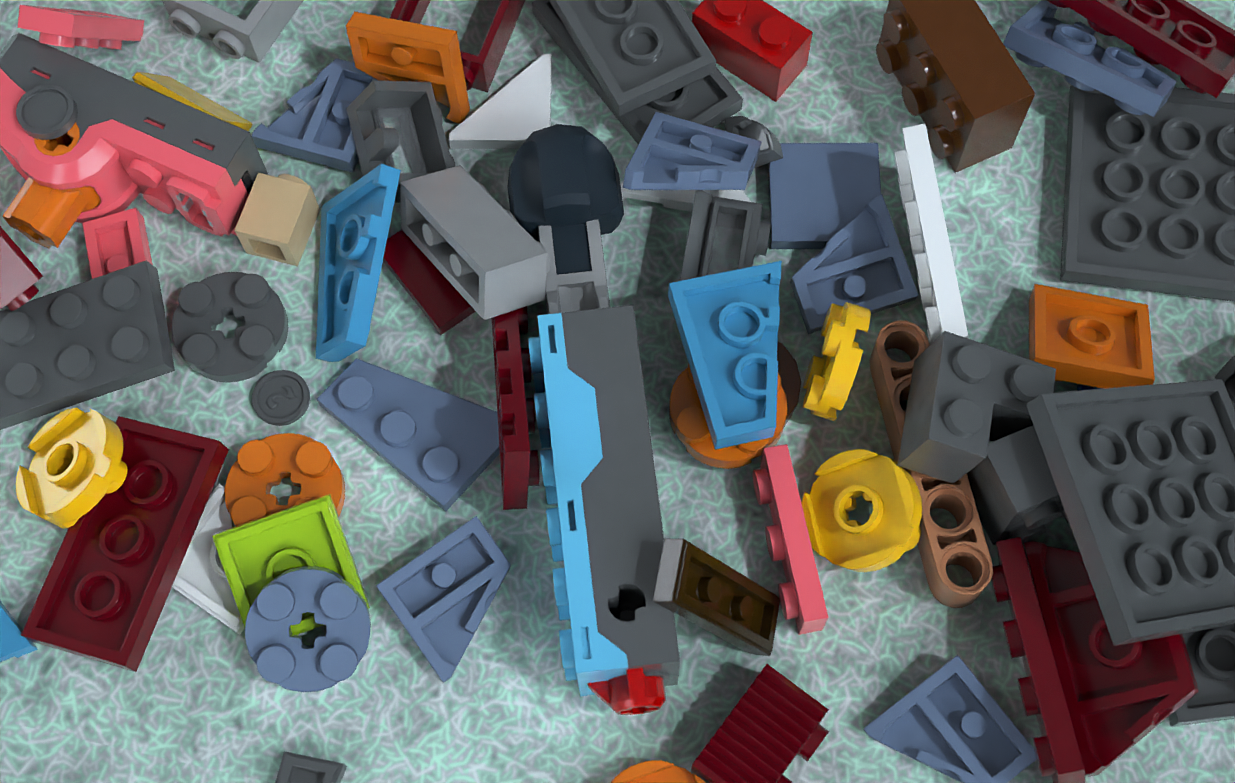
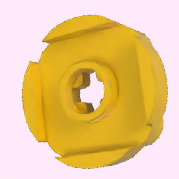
M846 302L843 306L831 303L821 331V336L825 337L821 352L823 357L812 356L803 384V388L807 389L803 408L809 409L812 415L835 421L837 419L836 410L842 411L863 354V349L859 348V343L855 342L854 338L857 330L868 332L871 316L870 309Z
M77 407L66 409L51 418L36 433L28 446L36 454L31 460L29 470L21 465L19 466L15 483L16 495L23 509L63 529L73 526L106 493L109 494L118 490L126 479L127 465L121 460L123 438L117 424L93 409L85 413Z
M865 449L844 451L826 460L814 474L819 477L813 483L810 494L804 492L801 502L812 548L832 564L856 572H872L896 562L906 551L913 549L921 537L922 501L918 486L911 474L903 467L897 466V461ZM862 495L866 502L873 504L872 514L869 515V520L863 525L857 520L849 519V512L857 507L856 498Z

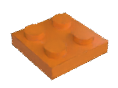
M1034 284L1029 298V360L1055 368V381H1066L1103 389L1153 385L1155 376L1148 305Z

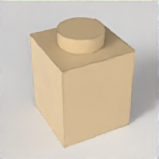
M258 172L234 230L247 254L298 267L320 211L311 186L293 175L280 174L278 177Z

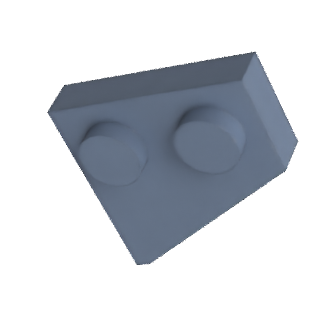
M336 58L317 75V79L313 84L301 88L286 101L289 109L270 126L266 127L261 123L254 129L252 139L256 147L354 173L359 159L346 108L373 80L377 79L357 69L355 63Z

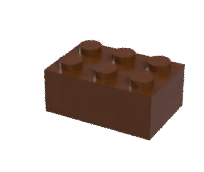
M889 0L886 13L883 16L879 43L876 46L877 58L882 69L887 74L894 73L900 82L902 98L907 110L913 116L920 115L929 130V143L934 154L939 159L946 158L956 173L1011 149L1035 96V92L976 1Z

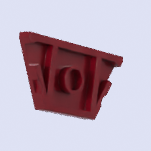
M1040 542L1024 543L1083 761L1085 776H1096L1199 692L1183 634L1114 646L1081 553L1050 547Z

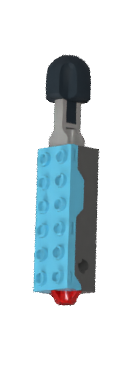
M555 124L532 132L516 151L509 166L507 191L510 212L536 241L544 245L550 259V271L546 274L545 303L547 314L537 315L540 337L528 338L534 379V401L541 449L552 448L540 450L547 505L558 504L557 508L546 509L550 546L552 547L553 562L564 561L565 565L563 568L553 569L556 605L558 606L560 621L571 620V629L559 630L563 669H565L566 681L578 680L581 696L597 695L620 715L643 714L659 710L666 701L665 686L678 685L680 655L674 612L653 601L664 544V534L633 305L610 307L601 235L612 233L618 227L624 215L619 173L608 149L590 132L581 126ZM625 610L634 611L635 620L621 621L620 612Z

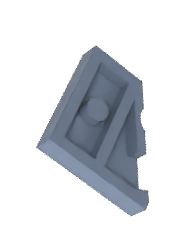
M655 112L625 169L623 188L629 190H745L758 160L762 141Z
M878 195L871 199L866 207L845 228H842L827 242L826 246L799 269L790 280L808 334L822 330L831 303L843 306L846 302L868 308L871 314L915 301L919 296L883 195Z
M475 516L376 585L443 683L452 677L505 579L511 564L478 517Z
M958 655L863 728L870 738L961 783H1008L1037 760L1035 749Z

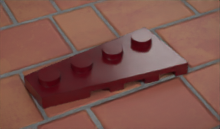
M527 306L491 318L503 510L527 509L528 486H539L538 450H530L529 433H535L534 398H525L524 383H531L532 380L529 348H521L520 334H528Z
M1021 537L998 541L996 545L999 565L993 566L991 583L996 602L1008 601L1012 620L1003 621V628L1011 659L1022 657L1027 677L1017 678L1026 716H1037L1041 736L1033 738L1041 775L1042 777L1052 776L1053 783H1085L1083 761Z

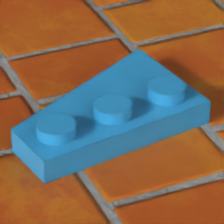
M381 163L321 206L316 359L339 362L366 346L401 172L399 169Z
M782 261L669 283L668 298L715 450L771 438L774 435L777 415V343L780 324L779 284L781 281Z

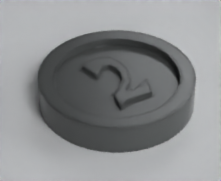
M43 84L30 89L21 97L16 109L17 120L24 131L31 137L39 140H51L64 135L73 127L78 114L77 105L71 94L65 88L55 84Z
M277 370L268 373L258 381L252 393V404L257 415L263 421L275 426H285L296 422L306 413L310 404V391L305 380L297 373L288 370Z

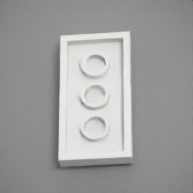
M926 124L902 128L905 150L894 152L902 206L907 218L909 242L918 275L917 282L922 309L926 315L929 344L931 345L944 331L969 339Z

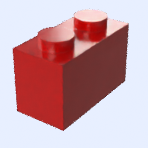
M703 0L692 13V23L715 57L716 63L775 102L807 66L813 32L763 0Z

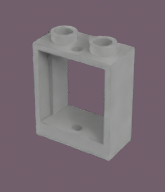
M202 0L162 1L170 16L168 18L170 24L181 34L189 38H196L199 34L212 40L220 51L231 58L240 59L244 55L260 63L304 0H259L245 20Z

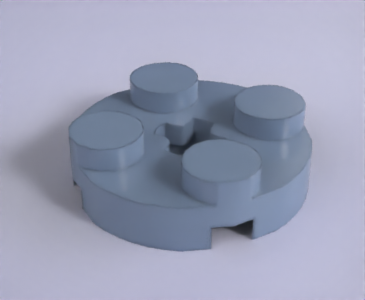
M304 566L287 570L263 587L249 609L245 623V640L249 655L257 665L258 672L262 678L269 682L277 683L285 689L298 692H316L328 689L352 676L357 665L365 655L371 630L369 609L365 600L353 585L333 570L317 566ZM302 613H314L315 622L326 625L327 633L316 636L313 645L302 644L301 636L292 635L291 625L301 622Z

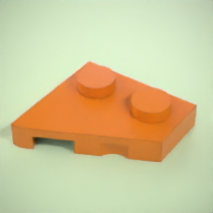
M360 12L353 13L346 25V30L357 69L380 81L431 82L436 101L450 108L446 118L458 124H461L466 119L470 111L457 31Z

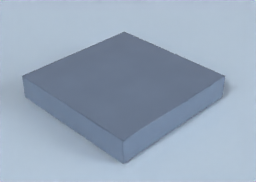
M780 143L783 158L768 163L771 249H823L827 242L842 228H845L866 207L871 199L881 195L878 143Z

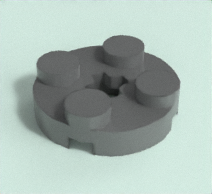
M242 272L215 274L200 282L186 285L179 294V305L172 319L174 345L184 361L194 371L201 373L208 379L216 382L230 383L252 378L268 367L267 363L275 357L278 350L279 352L282 350L288 336L286 310L279 296L269 286L268 282L258 274ZM235 315L237 320H245L244 326L235 329V337L226 339L222 331L216 330L217 325L223 323L226 316Z

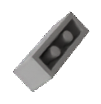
M461 165L400 182L401 229L483 320L545 300L546 274L550 271V259L546 248L541 242L536 241L517 222L514 215L506 211L488 193L485 186L478 183Z

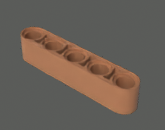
M906 320L893 321L886 324L880 330L869 359L870 372L894 460L897 462L906 415L900 402L908 400L914 360L930 346L925 332L918 325ZM891 348L903 350L909 355L911 361H894L887 355L885 350ZM904 468L915 480L921 496V537L917 545L928 586L933 596L941 604L951 608L966 607L980 596L990 583L993 575L992 560L967 473L952 484ZM942 508L954 515L957 527L945 529L938 526L933 521L930 510ZM960 565L965 567L973 578V586L960 587L955 585L946 573V566Z

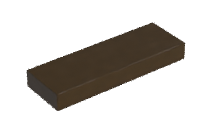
M683 538L664 539L653 601L749 654L770 656L773 649L779 612V596Z

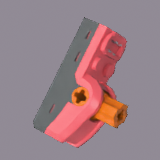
M21 33L13 35L0 53V148L17 172L26 180L2 216L10 227L18 230L31 241L48 249L51 246L58 248L75 222L84 223L122 212L141 193L145 201L157 210L172 214L177 209L185 217L186 221L206 232L221 237L223 234L228 236L230 234L236 235L234 230L258 172L268 175L249 131L47 44L40 43ZM43 84H55L65 88L71 94L78 109L77 119L73 127L64 135L51 140H39L28 135L19 124L16 116L17 105L21 97L30 89Z

